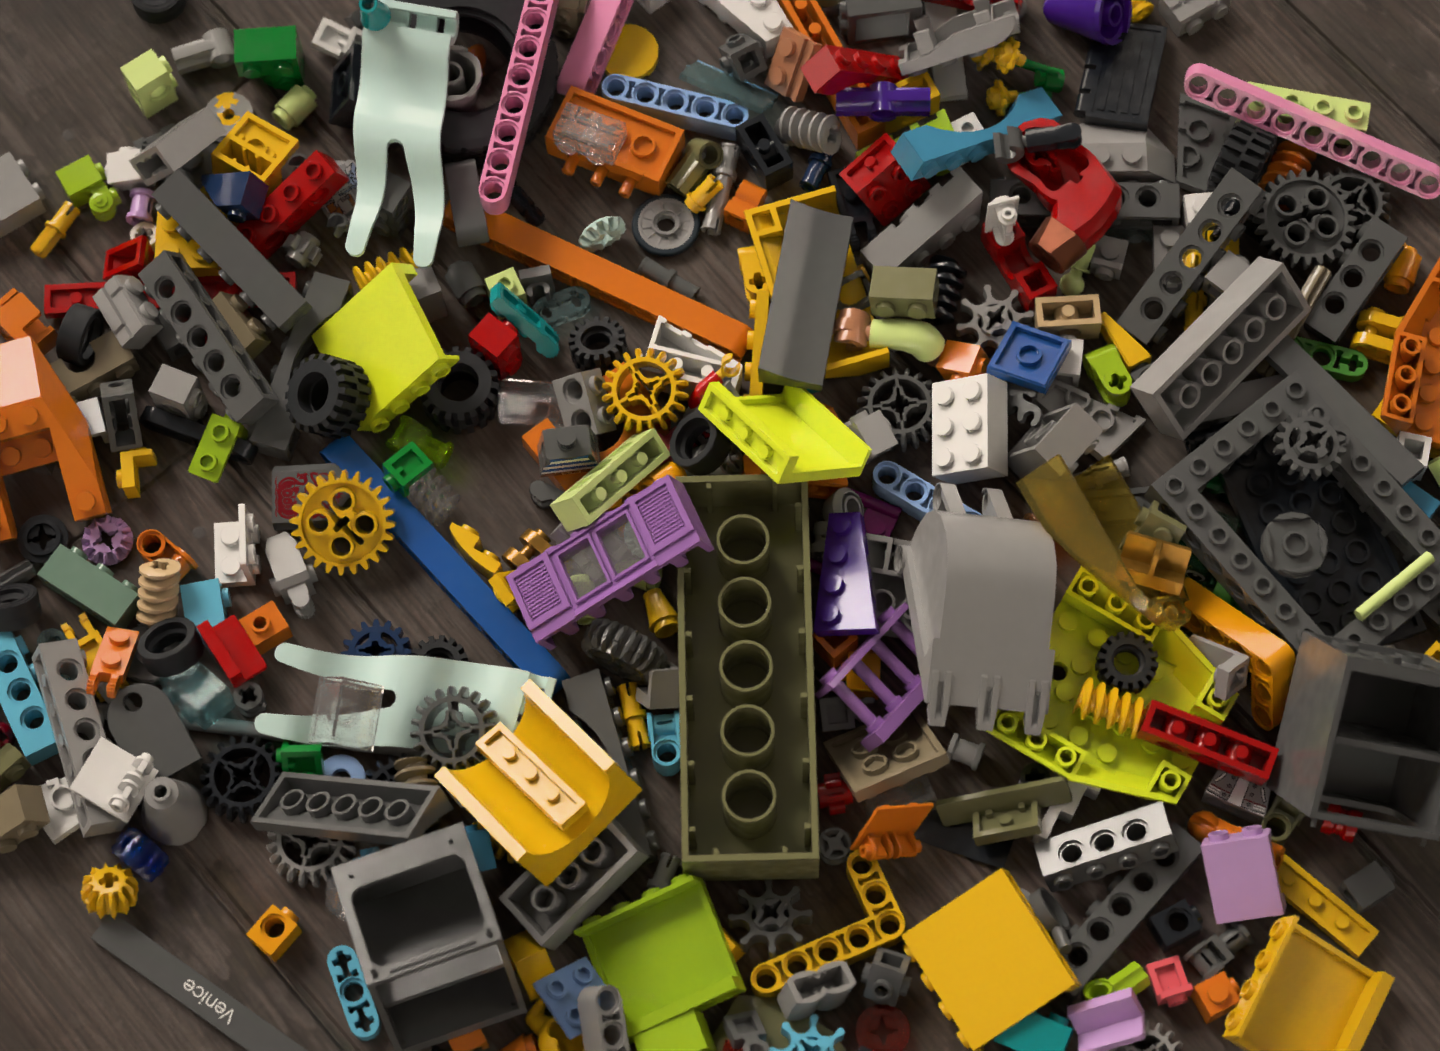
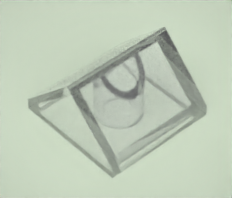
M319 677L308 743L373 752L384 686L347 677Z

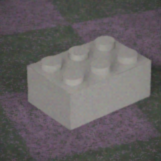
M1077 402L1043 414L1040 426L1038 428L1031 427L1008 452V466L1028 487L1039 483L1043 485L1049 480L1054 482L1062 476L1066 478L1078 467L1079 464L1076 460L1083 453L1085 455L1089 454L1099 444L1097 437L1104 429Z

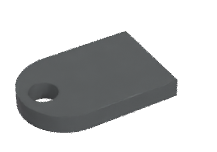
M144 683L133 684L123 688L117 693L116 698L112 699L108 708L107 721L117 745L135 757L141 756L142 753H148L153 756V768L159 770L155 778H170L203 759L171 699L159 688ZM131 694H139L143 700L141 708L135 712H130L125 707V700Z

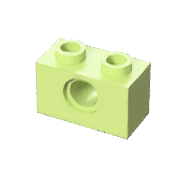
M152 48L120 67L131 97L147 119L178 100L174 89L178 84L171 74L173 70L165 57L161 56L158 58Z

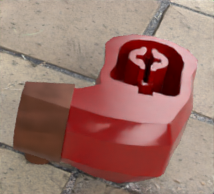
M1036 118L1023 122L1018 128L1025 135V129L1054 127L1060 124L1052 119ZM1082 144L1076 149H1056L1035 153H1027V148H1024V156L1017 162L1007 164L1015 177L1036 193L1041 203L1051 213V216L1046 217L1028 246L1034 256L1039 261H1042L1047 268L1056 273L1063 274L1104 236L1116 220L1122 207V190L1101 161Z

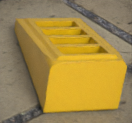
M1106 312L1101 313L1102 325L1100 333L1107 344L1113 343L1116 346L1129 374L1133 368L1141 363L1148 362L1150 364L1152 360L1150 353Z

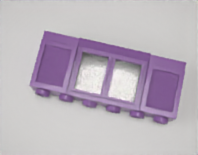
M668 474L657 479L652 485L636 495L628 497L620 507L603 513L597 518L596 522L588 527L574 531L570 538L561 544L547 548L539 556L520 565L515 571L508 574L506 579L535 642L552 650L556 646L551 636L559 631L567 635L577 633L579 631L577 620L587 614L594 618L603 617L607 613L603 604L614 597L621 601L632 599L634 595L630 587L642 580L650 585L658 583L661 580L658 573L659 569L669 563L678 568L687 565L689 561L685 553L696 546H699L708 553L714 550L684 484Z

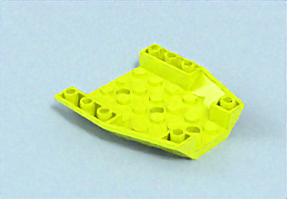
M1081 566L1053 613L1049 649L1055 650L1054 665L1061 666L1065 670L1066 678L1063 680L1052 679L1048 714H1045L1041 735L1024 734V712L997 709L993 731L986 732L1071 782L1176 805L1190 782L1192 774L1199 764L1198 761L1137 737L1131 739V728L1129 727L1121 735L1118 733V723H1115L1108 730L1106 729V718L1104 717L1095 725L1093 724V713H1090L1083 720L1081 719L1080 708H1077L1072 714L1081 687L1087 678H1093V689L1101 682H1104L1103 680H1098L1097 675L1099 672L1095 671V664L1097 662L1095 659L1100 648L1110 636L1113 635L1115 637L1118 632H1124V635H1127L1129 631L1135 632L1134 636L1138 638L1140 634L1145 636L1144 642L1149 643L1151 641L1154 645L1152 651H1157L1158 657L1156 662H1159L1156 674L1146 689L1143 688L1136 695L1134 692L1131 693V703L1133 704L1140 696L1144 698V708L1154 699L1221 726L1239 693H1235L1226 701L1215 697L1213 676L1216 668L1167 615ZM1122 652L1114 658L1115 668L1121 674L1132 675L1139 669V662L1131 653ZM1111 687L1108 690L1106 689V694L1110 692ZM1124 692L1119 693V699L1124 695Z

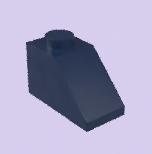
M251 171L201 176L200 181L215 206L224 212L229 220L236 223H244L248 220L260 219L269 186Z

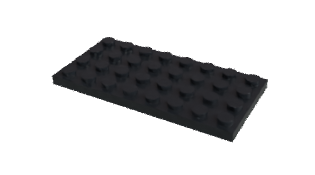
M1216 432L1205 435L1202 439L1203 442L1208 440ZM1290 433V437H1289V445H1290V448L1293 447V443H1294V442L1292 441V439H1291V436H1292L1291 433ZM1275 434L1271 437L1267 435L1255 446L1248 456L1242 455L1224 475L1220 473L1218 477L1250 550L1325 635L1334 637L1357 618L1354 610L1396 577L1401 570L1387 538L1381 534L1382 529L1366 512H1361L1359 509L1360 505L1344 487L1340 488L1337 485L1339 481L1332 473L1326 477L1321 472V476L1317 481H1313L1311 474H1308L1304 480H1300V472L1298 471L1291 475L1287 474L1290 466L1288 464L1279 466L1278 462L1281 460L1282 454L1273 453L1274 448L1279 445V443L1273 441ZM1288 512L1304 513L1310 516L1311 520L1321 525L1328 540L1327 556L1321 566L1311 575L1298 579L1284 577L1274 572L1264 561L1260 549L1261 536L1267 525L1278 515ZM1420 612L1383 641L1380 646L1391 645L1424 633L1427 628Z

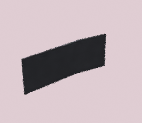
M935 808L931 809L914 834L916 840L999 868H1004L1014 841L1012 839L976 846L973 839V822L944 826Z

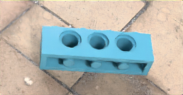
M12 631L0 632V704L24 756L33 766L59 752L43 696L37 683L38 679L33 663L28 664L25 658V654L29 653V649L21 635L15 637ZM11 662L18 663L14 671L4 673V668L7 664ZM31 690L27 699L23 701L17 700V696L21 691ZM35 718H44L40 727L36 729L30 728V723Z

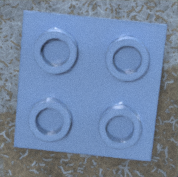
M586 956L532 984L569 1040L582 1034L578 1010L579 993L588 986L605 985ZM600 996L598 997L599 1006L601 1005Z

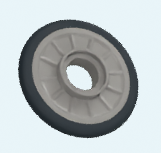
M661 194L660 196H652L640 204L632 219V232L636 242L642 249L656 256L671 257L685 252L695 243L700 232V218L698 214L692 212L686 206L685 198L674 194ZM662 219H670L675 223V226L672 230L664 232L659 230L657 224Z

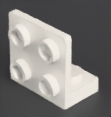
M245 503L238 504L239 521L214 523L215 578H219L223 588L256 585V574H261L260 555H256L255 544L260 543L259 525L255 524L254 513H249Z

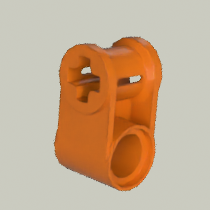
M145 530L137 538V549L145 563L159 558L177 560L181 564V570L179 571L180 581L191 569L196 570L198 568V564L189 554L173 544L157 530ZM151 543L161 544L158 551L154 553L146 552L147 546Z

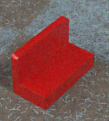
M231 615L214 627L211 626L208 620L196 626L202 639L234 688L239 687L267 669L266 662L235 615Z

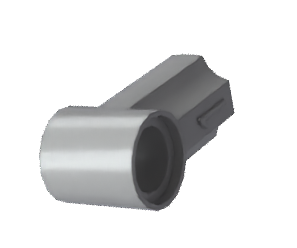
M225 28L209 30L200 40L171 48L179 75L208 66L221 69L234 64V47L229 31Z

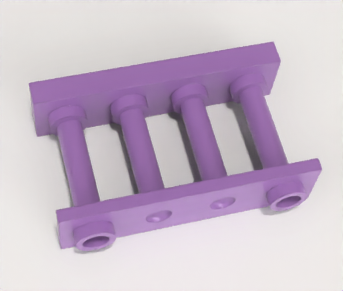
M906 602L895 610L892 606L887 608L877 618L881 623L879 625L880 634L869 635L837 670L834 667L831 668L819 680L822 686L814 694L820 699L833 690L867 726L865 730L868 734L860 743L868 752L883 744L924 699L920 676L918 674L914 675L880 640L891 629L917 656L913 633L899 620L909 608ZM870 649L905 684L903 688L907 692L902 697L900 695L895 696L861 660ZM851 669L886 705L885 710L888 713L883 718L880 715L876 717L842 681Z

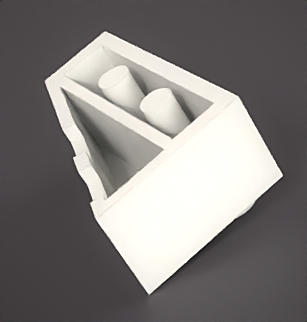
M697 0L703 6L709 7L717 14L718 19L724 24L727 22L738 34H746L754 40L758 39L764 48V57L766 59L774 56L783 27H792L777 0Z
M661 315L658 316L648 348L654 349V359L657 358L661 351L667 354L665 363L672 358L676 359L677 365L673 370L683 368L685 372L683 377L678 380H687L689 383L687 388L679 391L688 393L690 397L700 381L713 370L716 373L721 368V360L725 354L711 345L707 347L692 338L691 333L686 330L681 331L667 323L666 318ZM732 359L725 366L733 368L739 362ZM740 364L737 376L722 379L723 382L729 380L738 394L742 385V364ZM641 368V374L646 378L666 375L656 368ZM671 384L665 386V390L662 392L671 394Z

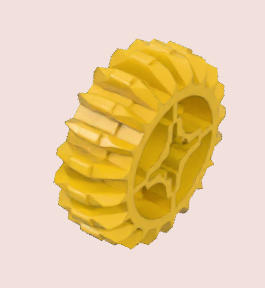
M640 348L635 349L636 358L631 359L630 355L625 352L623 358L626 363L622 365L619 361L614 360L613 365L618 371L614 373L607 370L605 373L613 382L602 383L604 390L611 391V393L602 396L604 403H612L606 408L609 415L617 413L613 419L617 425L626 419L624 429L628 432L633 428L634 424H637V434L643 432L645 426H648L649 430L655 428V424L658 423L664 431L667 430L668 426L664 420L669 417L672 422L676 423L678 418L673 411H685V407L678 403V400L685 401L689 399L688 393L679 391L689 386L687 380H678L685 374L683 368L673 370L677 365V361L674 358L665 363L667 354L664 351H661L656 359H654L655 351L653 348H648L646 357H643ZM639 368H656L666 375L646 378L641 374ZM631 374L634 381L633 387L625 393V397L620 399L621 385L624 379ZM638 379H641L647 388H653V390H649L653 404H650L643 394L638 395V393H642L639 389L641 385ZM671 384L670 398L667 404L660 409L657 402L658 396L665 390V386ZM642 404L650 409L652 415H635L625 408L630 405L634 407Z

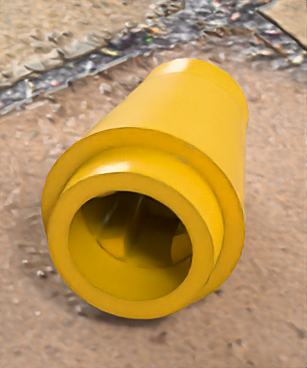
M653 588L645 592L643 598L645 600L650 631L655 633L658 638H667L677 633L678 614L661 589Z

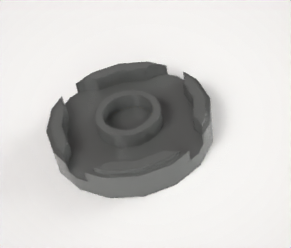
M1288 512L1278 515L1267 525L1261 536L1260 549L1264 561L1274 572L1284 577L1298 579L1311 575L1321 566L1327 556L1328 540L1324 529L1319 523L1316 524L1315 521L1311 520L1310 516L1304 513Z

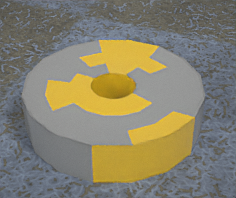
M235 92L219 94L207 104L211 111L220 118L222 126L226 130V133L220 137L224 138L247 111L254 114L249 100ZM229 114L234 115V117L230 120L225 119V117Z

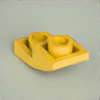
M453 522L451 523L449 529L456 547L478 572L488 579L498 572H503L498 556L488 550L481 552L483 548L479 533L474 528L463 524L461 527Z

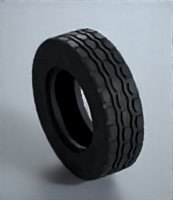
M394 0L458 11V32L474 34L488 40L503 53L508 63L510 62L525 0ZM411 14L410 28L415 29L417 15ZM439 18L438 33H443L445 19ZM534 24V25H531L529 28H530V29H538V28H540L542 25H540V24ZM552 32L523 148H526L536 138V133H540L553 105L557 88L559 62L557 61L556 43L552 41ZM526 52L522 56L531 57L536 53ZM519 80V81H517L515 84H517V85H525V84H527L529 81H528V80ZM500 100L485 109L474 112H455L445 109L441 132L443 168L444 163L475 158L477 169L484 166ZM514 107L510 109L508 112L516 114L520 112L522 109ZM505 136L501 141L510 142L515 137ZM394 142L396 146L402 147L404 151V147L400 143Z

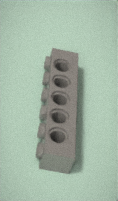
M77 638L41 643L37 646L32 656V662L69 788L99 739L103 737L111 742L105 736L103 729L104 715L102 710L97 708L95 695L86 693L88 680L86 671L87 657L85 651L80 649ZM60 674H66L72 680H65ZM68 703L76 704L80 710L71 708ZM77 733L85 734L89 740L81 739ZM70 790L83 838L122 831L126 824L125 822Z

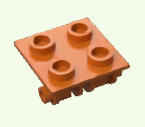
M913 802L907 805H882L877 807L859 832L850 850L859 849L860 856L867 861L897 859L900 856L901 858L915 857L922 851V843L920 840H916L914 834L934 804H918Z

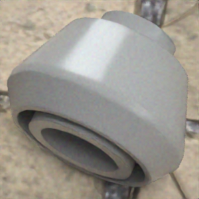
M846 487L835 491L824 502L822 515L825 521H828L829 513L860 512L864 516V506L859 495Z

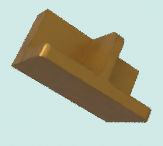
M1129 531L1119 559L1115 578L1180 596L1192 549Z

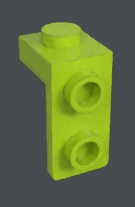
M212 413L189 466V473L218 483L237 438L246 440L248 430L242 423L234 422L227 414L222 417Z

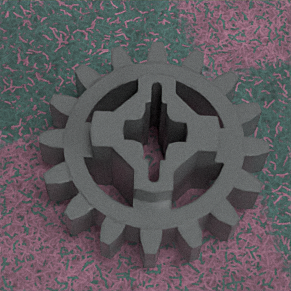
M1302 409L1298 417L1293 412L1290 413L1286 419L1287 422L1282 421L1277 429L1280 432H1277L1273 437V441L1279 443L1274 448L1273 453L1282 454V458L1278 462L1279 466L1288 464L1290 468L1287 474L1291 475L1298 471L1300 472V480H1304L1308 474H1311L1313 481H1317L1321 476V472L1324 476L1328 477L1333 471L1332 468L1337 469L1342 461L1339 457H1343L1346 453V449L1339 446L1346 440V436L1337 435L1336 433L1341 425H1330L1331 415L1328 414L1322 419L1319 417L1320 413L1317 409H1315L1311 416H1308L1306 409ZM1290 433L1292 434L1291 439L1294 442L1291 448L1289 445ZM1317 442V444H1316L1315 446H1313V445L1307 446V445L1310 444V443L1313 444V443ZM1327 442H1329V446H1330L1329 456H1327V454H1328V450L1326 449V443H1327Z

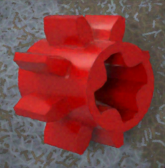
M839 772L824 774V783L817 784V797L820 809L829 808L830 815L846 813L845 805L853 804L851 791L844 780L840 779Z

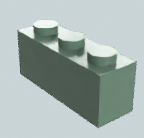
M60 543L37 574L42 583L106 626L126 629L139 610L137 608V601L140 599L138 597L139 588L128 580L124 579L121 583L113 578L114 573L101 563H98L96 566L87 561L89 557L77 547L72 546L71 549H68Z

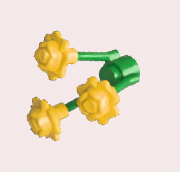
M1009 37L1007 42L999 43L996 48L995 46L988 48L987 52L983 55L971 57V60L977 63V71H981L985 65L994 62L997 63L996 69L1001 70L1003 74H1007L1015 66L1035 72L1034 85L1042 87L1050 98L1052 92L1060 93L1064 85L1065 72L1063 69L1049 67L1027 59L1024 54L1020 53V42L1015 41L1014 37ZM995 80L994 86L986 91V103L989 109L996 110L997 116H1005L1009 103H1014L1018 95L1024 92H1017V90L1008 91L1002 80Z

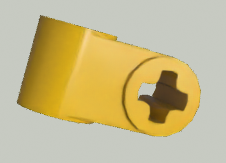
M754 246L737 248L741 276H743L745 294L749 303L750 299L756 300L757 291H769Z

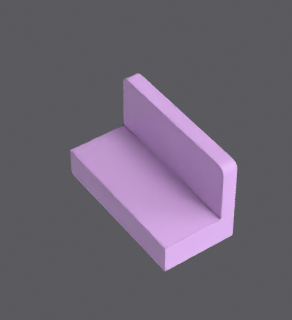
M1132 987L1067 1006L1068 1017L1078 1034V1051H1107L1144 1040L1146 1037L1144 1010Z

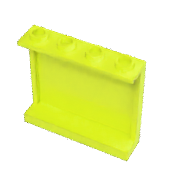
M391 262L312 335L320 353L355 362L356 365L364 369L363 374L369 378L367 386L371 387V394L368 395V400L371 401L370 407L366 408L365 413L367 416L365 420L359 422L360 427L357 429L358 431L378 433L387 429L390 426L391 420L397 415L406 412L410 408V404L417 397L429 392L430 386L438 379L448 375L451 372V367L460 360L458 355H445L409 284L418 275L413 264Z
M709 382L698 407V410L777 484L858 477L861 475L872 451L864 441L804 388L784 386L781 394L735 397L720 382Z

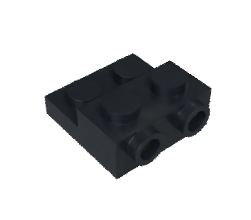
M354 43L333 68L328 124L349 129L353 128L354 111L360 84L362 45Z

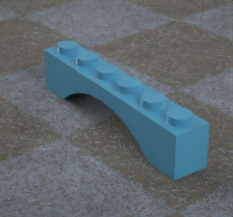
M1039 87L1019 94L1006 113L1005 118L994 126L974 132H955L924 125L903 132L891 150V154L911 181L922 177L928 179L940 171L946 169L952 171L963 163L969 161L975 163L985 156L995 153L993 132L1008 135L1007 126L1018 127L1023 122L1036 118L1052 119L1058 122L1062 114L1045 90Z

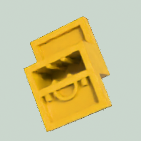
M247 111L211 153L213 174L251 171L269 186L267 198L282 183L281 168L299 148V140ZM203 186L200 191L214 204ZM229 220L236 227L240 224Z

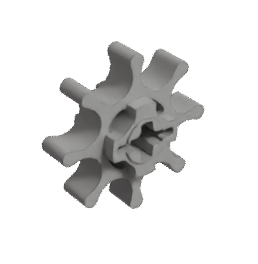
M987 284L983 289V296L986 300L983 304H971L966 298L961 300L960 310L971 315L972 321L966 324H957L955 334L957 337L965 334L974 335L978 340L976 345H981L982 348L993 347L997 350L1012 321L1021 324H1031L1034 320V312L1029 310L1025 313H1018L1012 308V305L1018 300V290L1013 289L1006 300L999 301L992 297L991 286Z

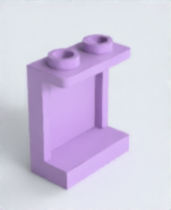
M1251 825L1242 828V832L1228 834V830H1218L1209 833L1208 837L1203 839L1201 850L1216 924L1284 915L1287 905L1285 895L1281 893L1271 844V828L1262 829L1261 825Z

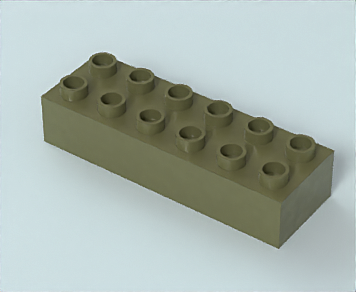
M767 474L675 476L676 480L684 484L714 550L708 553L699 546H696L685 553L689 561L688 564L680 568L677 567L683 874L689 873L690 875L702 878L704 881L819 879L808 481L777 484Z

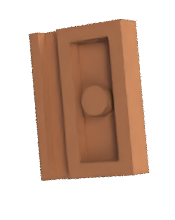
M783 27L764 85L785 97H790L794 102H803L809 83L801 67L822 48V44L812 41L813 39L792 27Z

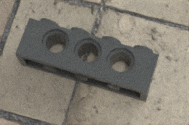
M1377 217L1374 218L1371 224L1368 222L1364 223L1356 235L1359 242L1353 250L1347 248L1338 261V264L1341 266L1335 276L1331 275L1322 291V295L1303 324V328L1328 344L1338 345L1408 243L1407 236ZM1368 248H1374L1379 252L1380 257L1375 261H1367L1362 257V253ZM1350 274H1356L1361 278L1362 282L1359 286L1351 288L1345 285L1343 280ZM1338 300L1343 304L1344 308L1340 313L1332 314L1326 310V304L1329 301Z
M1162 801L1034 843L1043 878L1051 893L1058 890L1065 891L1076 884L1089 880H1098L1107 874L1122 869H1132L1140 863L1152 859H1162L1171 853L1179 851L1170 818ZM1140 837H1144L1143 839H1141V840H1139V841H1135L1136 839H1138V838H1140ZM1112 847L1110 850L1103 852L1105 849Z

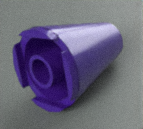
M1046 0L1043 5V13L1047 21L1053 25L1104 45L1113 46L1122 41L1118 39L1122 32H1128L1132 18V1Z

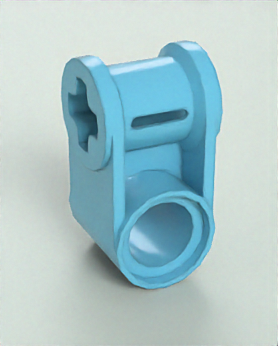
M674 710L673 714L653 715L652 712H648V735L651 742L654 768L663 776L675 775L680 771L679 710ZM665 752H671L676 756L670 762H663L659 759L660 755Z

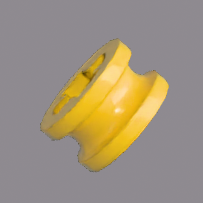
M1131 0V22L1139 23L1151 14L1154 5L1151 2H1146L1147 0Z

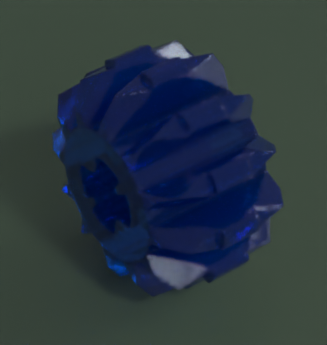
M129 827L124 833L122 832L111 847L113 854L146 882H153L157 876L159 877L165 871V867L170 862L168 855L135 827Z

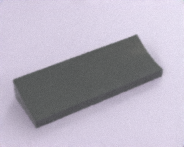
M793 199L790 200L758 366L759 382L817 391L823 390L853 228V217L830 213Z
M282 772L250 822L257 831L397 845L422 836L437 819L454 808L440 786Z

